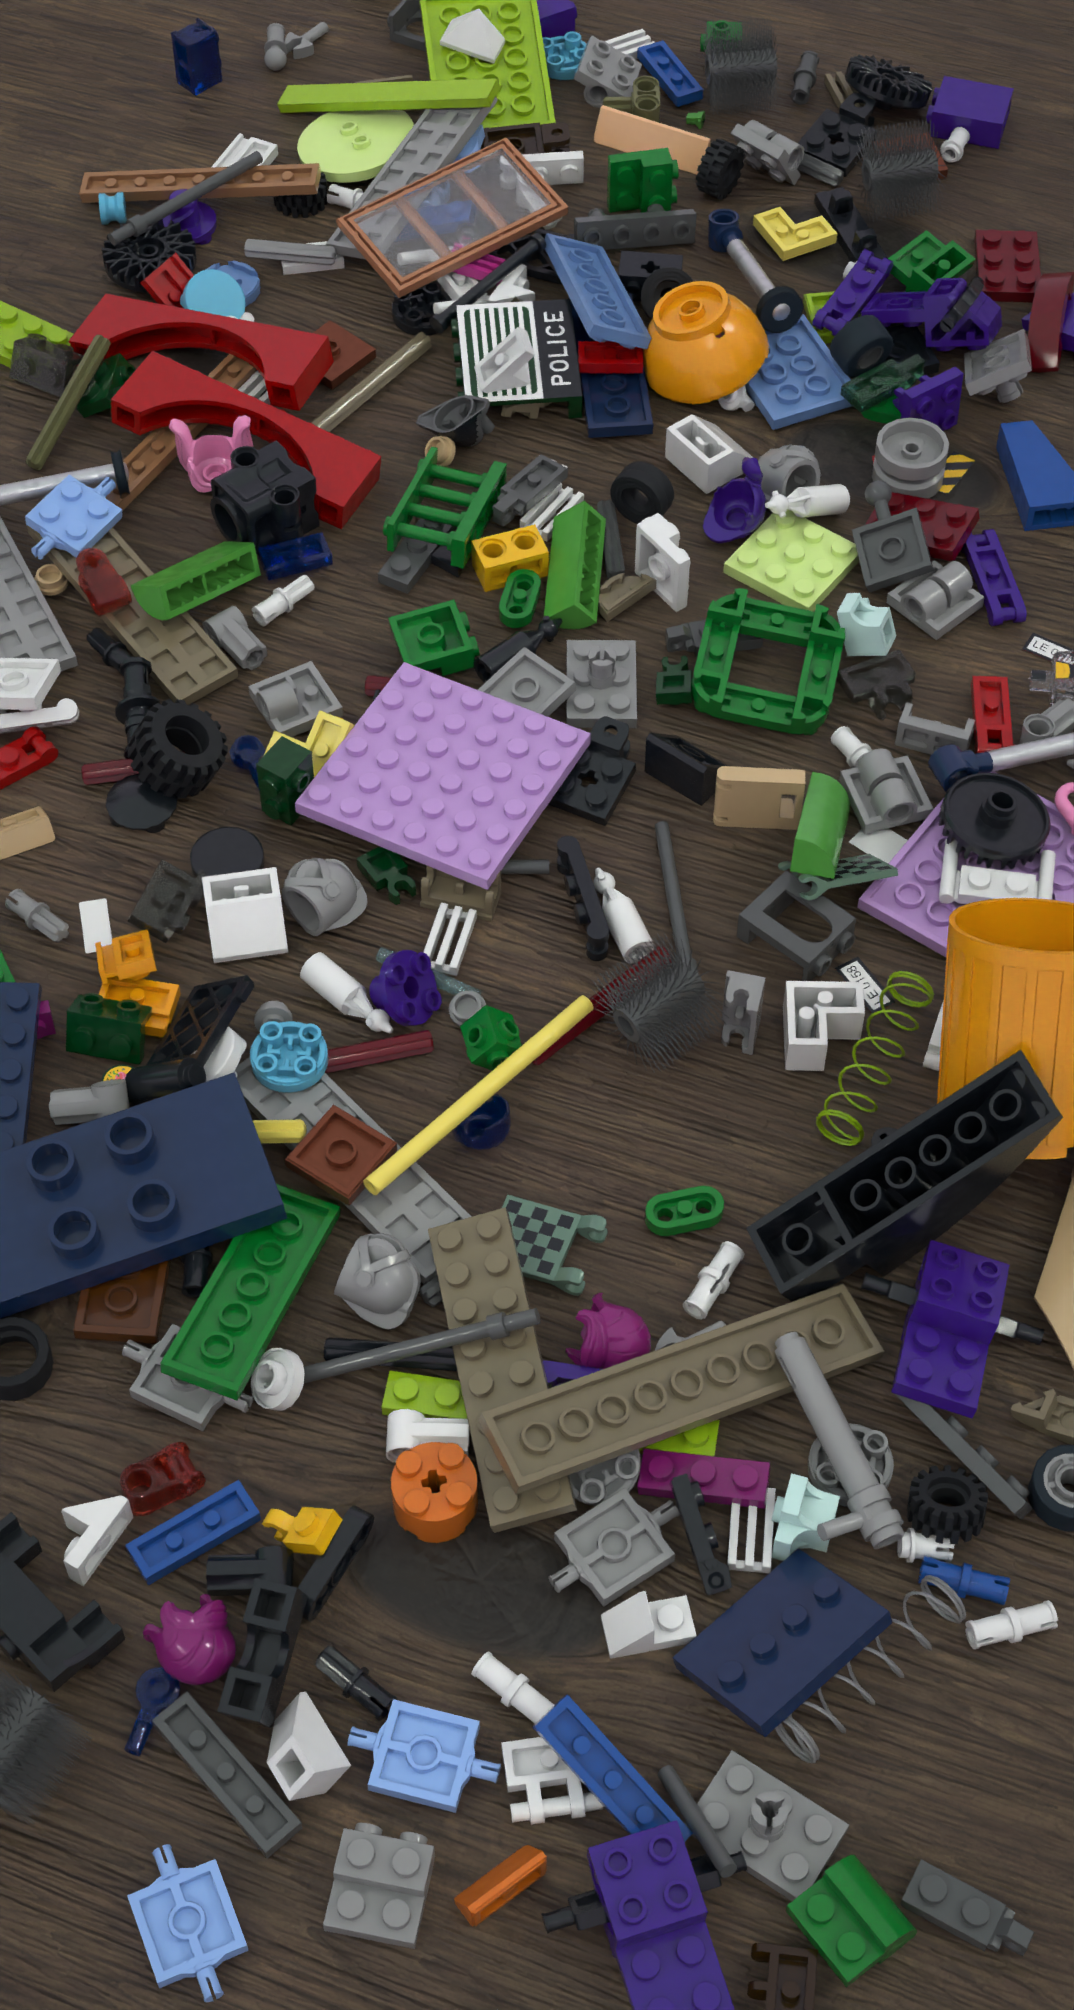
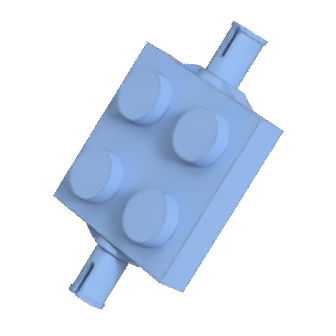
M71 475L62 480L25 516L26 525L37 531L43 538L31 548L35 557L38 556V559L41 560L52 548L67 551L80 560L122 519V509L105 498L116 488V483L112 479L110 480V477H105L96 488H91Z
M395 1699L392 1701L388 1718L378 1733L353 1726L348 1738V1746L373 1751L374 1764L367 1784L368 1791L453 1813L457 1811L462 1790L470 1780V1777L491 1781L496 1784L501 1769V1764L475 1758L474 1747L480 1729V1721Z
M162 1845L168 1863L164 1862L159 1847L152 1852L161 1877L157 1878L150 1886L129 1894L127 1897L159 1989L183 1978L197 1977L204 2002H212L214 2000L208 1982L212 1985L216 1999L224 1995L215 1968L223 1961L249 1951L216 1859L194 1868L179 1869L171 1845Z

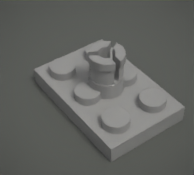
M1025 329L993 341L985 349L964 353L965 385L970 396L977 393L985 395L996 390L997 398L1002 403L1012 401L1021 396L1024 391L1019 380L1025 378L1028 372L1032 371L1029 339Z
M567 640V677L575 681L576 691L566 699V724L576 728H593L600 718L608 716L628 724L629 728H637L636 640Z
M731 1750L697 1803L728 1853L731 1855L742 1851L747 1865L746 1872L791 1901L817 1882L849 1828V1824L733 1750ZM685 1822V1825L691 1830L688 1823Z

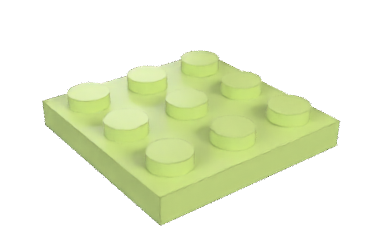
M787 510L785 512L786 517L780 518L778 514L772 513L724 563L723 573L785 606L814 611L816 604H820L859 563L856 545L806 518L797 517L793 511Z

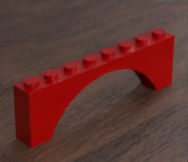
M111 294L103 296L69 340L77 366L96 335H102L110 341L109 349L103 360L118 353H121L127 360L151 351L186 347L225 352L246 361L263 376L272 406L296 411L301 410L334 363L329 337L325 335Z
M151 351L112 397V423L138 435L169 426L172 419L181 420L185 424L207 423L233 428L234 421L238 416L246 415L250 417L249 429L251 434L269 443L277 440L287 450L288 457L293 463L306 468L316 478L317 491L314 498V506L319 513V519L341 530L380 478L382 456L154 351Z

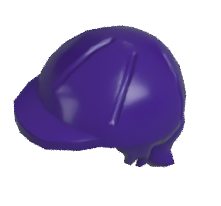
M745 457L742 460V471L746 477L732 479L724 487H717L703 524L705 535L711 541L721 544L745 538L763 522L766 513V498L761 489L763 473L757 458Z

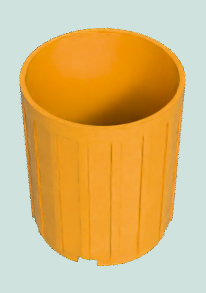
M1038 898L989 899L963 905L955 909L949 916L937 1104L1021 1050L1063 1116L1061 1121L1026 1159L1066 1158L1067 1148L1074 1147V903Z

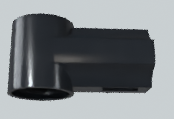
M265 1546L256 1550L255 1554L208 1555L206 1565L207 1593L209 1596L250 1595L255 1578L293 1586L294 1553L291 1549L283 1546Z

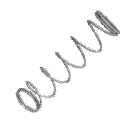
M927 1575L920 1583L922 1592L911 1591L903 1599V1612L908 1624L897 1619H892V1622L910 1630L924 1648L932 1651L930 1642L913 1627L906 1609L908 1598L913 1595L925 1596L935 1611L948 1621L960 1624L965 1619L966 1610L960 1597L946 1582L938 1577ZM927 1582L933 1583L948 1595L955 1604L960 1616L943 1601L932 1595ZM879 1636L875 1639L880 1652L867 1646L864 1648L884 1659L898 1677L904 1678L902 1670L885 1654ZM849 1661L847 1668L852 1680L837 1673L834 1677L854 1686L869 1704L875 1705V1700L858 1683ZM820 1687L818 1694L824 1709L808 1701H805L803 1704L813 1707L826 1715L842 1733H846V1728L829 1710ZM790 1714L783 1723L791 1727L802 1749L788 1735L782 1723L775 1728L785 1745L801 1760L807 1763H816V1760H819L820 1757L818 1746L810 1734Z

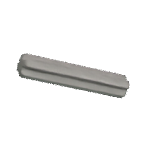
M247 239L244 247L245 256L248 258L333 265L336 259L335 247L326 245Z

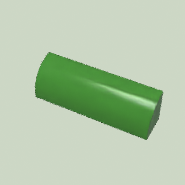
M586 501L554 516L544 616H549L552 620L561 618L563 622L559 628L581 629L597 623L606 518Z
M224 541L131 584L132 592L139 605L149 615L159 620H169L260 576L255 545L251 542Z
M812 772L795 837L790 871L835 879L850 812V800L845 788L828 775Z

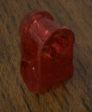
M89 548L78 554L76 558V566L80 572L78 583L89 599L97 616L101 617L132 603L131 594L124 579L118 575L103 551Z
M185 1442L170 1444L159 1452L130 1464L123 1470L120 1476L122 1496L129 1499L133 1515H149L178 1499H184L193 1495L203 1487L206 1478L202 1471L195 1469L189 1458L190 1449ZM140 1485L150 1487L142 1493L132 1491V1489Z

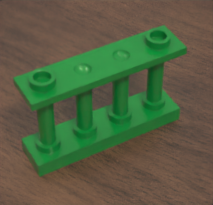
M431 446L426 457L419 460L416 474L392 516H387L385 519L383 535L387 536V551L394 552L402 537L447 547V550L451 551V566L464 569L472 554L471 541L480 539L493 515L492 506L497 502L496 499L500 495V488L506 484L507 463L494 461L488 473L484 472L482 475L437 465L438 448ZM436 478L479 489L477 492L473 491L472 494L433 486L432 483ZM425 497L468 507V509L460 514L421 505V502ZM413 517L458 528L456 531L445 533L411 525L410 522Z

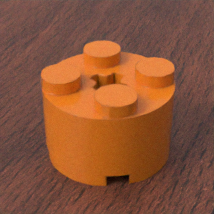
M441 1442L420 1444L402 1452L398 1456L391 1476L393 1510L398 1524L405 1531L408 1530L416 1535L419 1540L428 1543L446 1542L460 1536L466 1530L465 1527L474 1519L478 1509L477 1473L470 1458L458 1444Z

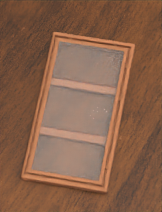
M505 137L336 219V223L391 290L400 298L567 215L568 206Z

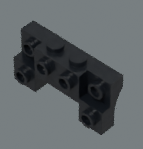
M10 1512L0 1521V1649L11 1661L19 1657L28 1668L31 1667L55 1692L86 1664L92 1669L125 1640L123 1629L117 1623L113 1625L108 1620L95 1600L66 1622L64 1615L21 1570L42 1552L37 1538L34 1535L30 1537L20 1527L17 1517Z

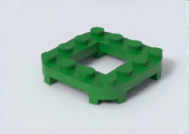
M737 588L734 590V594L723 596L717 601L712 600L708 608L691 684L695 708L701 713H707L719 719L790 734H815L829 714L845 641V628H840L839 623L828 614L829 608L820 604H816L815 612L748 598V589ZM739 633L807 648L797 696L728 682Z

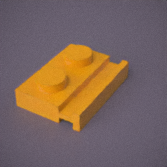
M148 929L112 938V944L102 946L101 942L95 943L98 969L103 985L108 984V978L118 975L119 980L127 978L129 980H139L148 976L150 972L157 971Z
M118 975L108 978V984H102L99 995L105 999L117 1001L133 1000L140 1005L152 1007V1015L145 1024V1035L164 1037L181 994L180 987L177 984L146 979L129 980L127 978L119 980Z

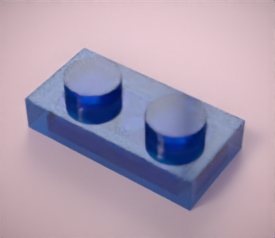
M323 532L258 548L259 559L268 581L333 565L332 553Z

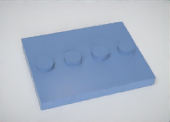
M802 314L797 324L787 331L771 333L765 330L769 343L768 358H765L763 365L757 374L745 385V388L773 430L860 404L861 393L831 356L830 350L804 314Z

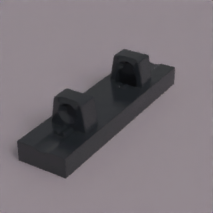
M840 187L831 191L815 193L814 204L821 215L837 232V241L850 261L854 263L858 261L864 249L874 252V256L881 260L883 258L888 259L877 242L875 231L867 226L853 204V197L849 190Z

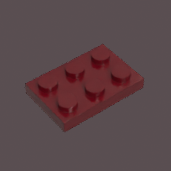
M976 230L974 237L976 275L984 281V287L981 291L997 302L1033 303L1036 287L1041 277L1037 232L1025 230Z
M892 492L891 499L888 502L891 516L917 508L930 556L937 559L954 561L980 519L979 508ZM875 509L865 525L878 521Z

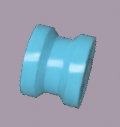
M117 192L115 196L99 193L101 224L108 225L111 221L125 224L127 216L124 192Z

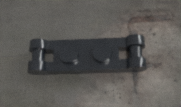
M563 836L557 842V870L564 875L568 896H574L576 900L574 904L576 921L578 925L584 924L587 932L586 955L593 961H601L608 955L609 927L578 840L573 836Z

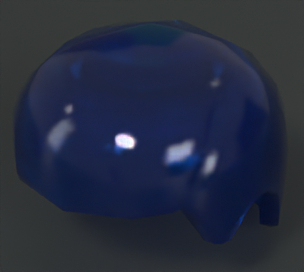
M494 1094L491 1101L485 1102L452 1130L456 1141L465 1147L477 1150L498 1147L508 1136L511 1128L509 1102L501 1095Z

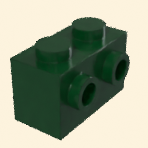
M281 736L259 760L256 768L262 811L274 820L279 819L291 826L301 815L296 813L295 802L314 779L312 751Z

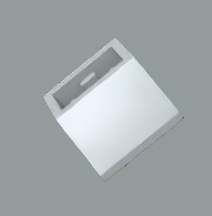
M693 414L666 429L665 458L706 494L744 474L742 471V460L745 457L753 458L717 425Z
M276 867L202 877L214 963L288 953Z

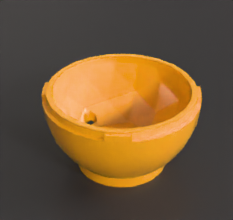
M708 281L685 283L667 292L655 305L653 319L647 329L652 339L648 348L643 349V368L649 386L662 397L692 405L708 403L735 392L746 385L757 374L765 358H768V338L761 322L752 309L736 296L726 293L725 289L719 284ZM722 332L724 333V335L720 338L715 337Z

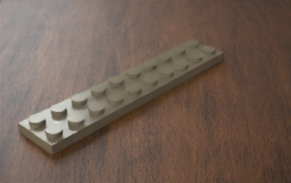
M841 1284L481 1413L478 1421L515 1494H519L793 1392L794 1390L775 1355V1350L777 1349L775 1341L787 1333L797 1332L799 1337L805 1338L826 1379L879 1360L884 1350L845 1284Z

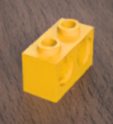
M535 524L471 541L472 566L485 592L504 588L508 576L519 569L532 570L540 578L548 576L549 551Z

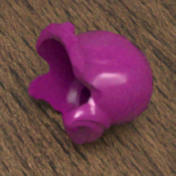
M597 1293L593 1295L591 1309H583L575 1317L576 1320L584 1324L581 1330V1337L583 1339L581 1349L566 1348L565 1351L576 1365L605 1369L650 1353L651 1336L647 1325L638 1313L630 1308L605 1302L602 1298L603 1293Z
M208 1594L200 1596L201 1607L194 1613L189 1610L178 1609L173 1602H165L160 1610V1620L163 1627L159 1628L153 1624H147L143 1630V1638L154 1644L157 1659L163 1669L174 1679L190 1685H201L216 1681L229 1670L236 1656V1641L227 1626V1607L223 1604L222 1600L212 1601Z

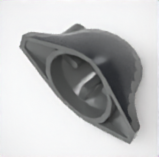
M471 395L452 398L420 414L416 422L419 427L437 436L451 438L455 446L459 447L476 446L483 439L484 433L488 434L495 428L493 422L486 415L490 406L489 399Z

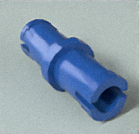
M928 1556L923 1557L918 1577V1583H921V1580L927 1575L938 1577L946 1582L960 1598L965 1599L966 1595H970L1000 1605H1004L1009 1590L1007 1585L1010 1584L1009 1577L972 1569V1564L963 1562L962 1566H958ZM927 1582L929 1586H936L933 1583Z

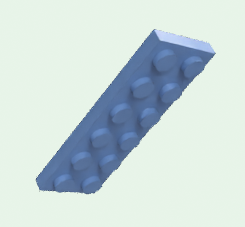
M547 233L544 239L546 242L545 250L589 337L598 342H605L606 340L617 342L628 349H634L635 347L647 349L652 338L604 248Z

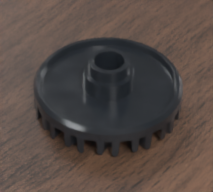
M859 54L858 56L851 57L845 72L846 82L853 89L875 100V107L884 110H890L892 106L904 109L923 108L927 105L933 89L931 87L932 82L925 80L923 74L910 72V67L902 66V64L893 67L892 60L886 61L882 58L879 62L874 55L863 57Z
M163 219L149 226L147 232L138 237L131 236L115 246L110 242L107 235V240L104 241V248H102L104 268L109 278L117 285L135 292L148 293L140 282L174 253L178 254L191 272H193L197 262L195 241L192 239L191 232H188L187 228L181 231L180 223L174 224L172 220H170L168 227H164Z
M995 773L972 774L954 782L945 794L938 816L940 818L939 826L945 825L942 835L948 836L947 844L956 839L958 842L956 852L965 851L964 859H967L972 851L979 855L977 864L985 861L986 867L990 868L994 860H1001V869H1004L1006 865L1013 869L1019 859L1022 865H1025L1027 861L1032 862L1036 853L1039 854L1049 835L1051 824L1045 804L1032 789L1016 779Z

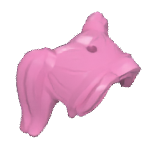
M246 415L238 416L233 424L232 437L205 435L196 440H193L188 426L183 421L178 419L170 421L169 429L175 434L179 461L188 472L192 486L198 492L206 493L212 491L211 480L232 469L230 455L236 448L242 446L253 447L249 429L250 417Z

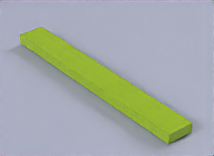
M497 78L287 85L277 106L280 113L481 108L491 106L500 89Z

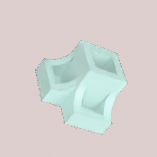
M847 593L837 611L840 628H845L844 645L847 656H887L896 638L890 607H875L870 605L869 598H862L860 593Z
M791 1473L785 1498L777 1496L771 1521L779 1523L774 1540L772 1558L784 1561L798 1548H811L827 1552L830 1539L826 1541L821 1540L817 1533L818 1524L835 1519L840 1496L821 1491L811 1485L807 1477Z

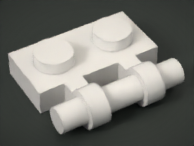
M542 1737L501 1742L508 1793L526 1790L527 1802L510 1804L512 1823L530 1820L531 1825L545 1823V1818L571 1814L572 1819L586 1816L585 1812L603 1809V1805L591 1792L583 1793L580 1779ZM567 1785V1796L542 1799L540 1788Z

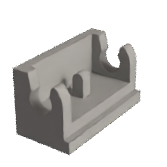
M906 702L898 722L896 746L931 755L938 748L949 744L958 746L961 751L968 750L974 732V719L968 718L965 729L943 724L939 721L912 716L911 711L914 704Z
M727 970L722 1011L727 1016L722 1013V1020L725 1024L721 1036L724 1046L729 1044L731 1034L739 1033L744 1037L742 1039V1053L753 1054L761 1020L766 977Z

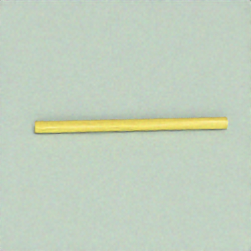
M581 995L367 1176L363 1180L366 1189L373 1195L379 1194L593 1011L592 1002L586 996Z

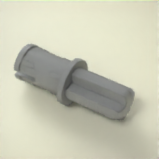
M15 889L10 892L9 896L18 902L15 904L6 898L5 906L24 919L27 927L31 930L38 929L54 942H60L63 938L68 937V924L50 912V907L47 904L36 902L21 889Z

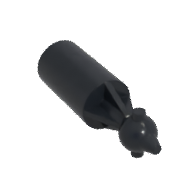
M544 616L537 630L517 631L474 660V669L478 677L485 683L523 647L536 654V650L543 639H547L548 642L554 641V637L557 635L558 629L563 622L562 619L552 620L549 616Z

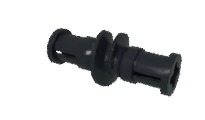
M130 657L123 660L120 664L121 674L124 675V699L117 704L115 716L118 721L125 725V733L127 735V747L124 750L125 759L128 758V750L130 748L128 744L133 733L152 706L157 703L161 704L160 700L151 694L149 674L152 671V665L150 661L143 657Z

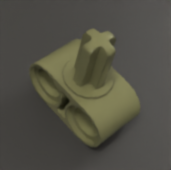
M652 76L637 77L633 81L631 97H605L603 105L660 122L659 81Z

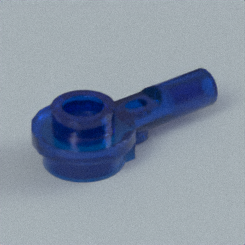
M244 735L237 738L231 746L230 758L235 766L249 770L259 790L256 764L264 756L265 748L258 738Z
M161 1667L149 1669L137 1681L135 1691L141 1705V1710L124 1748L127 1753L135 1756H141L153 1727L152 1720L180 1696L181 1687L179 1681L171 1677Z

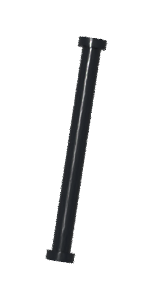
M533 233L528 238L529 242L440 314H434L430 317L431 327L437 333H443L451 319L457 317L456 305L473 304L535 252H542L546 248L544 238L538 233Z

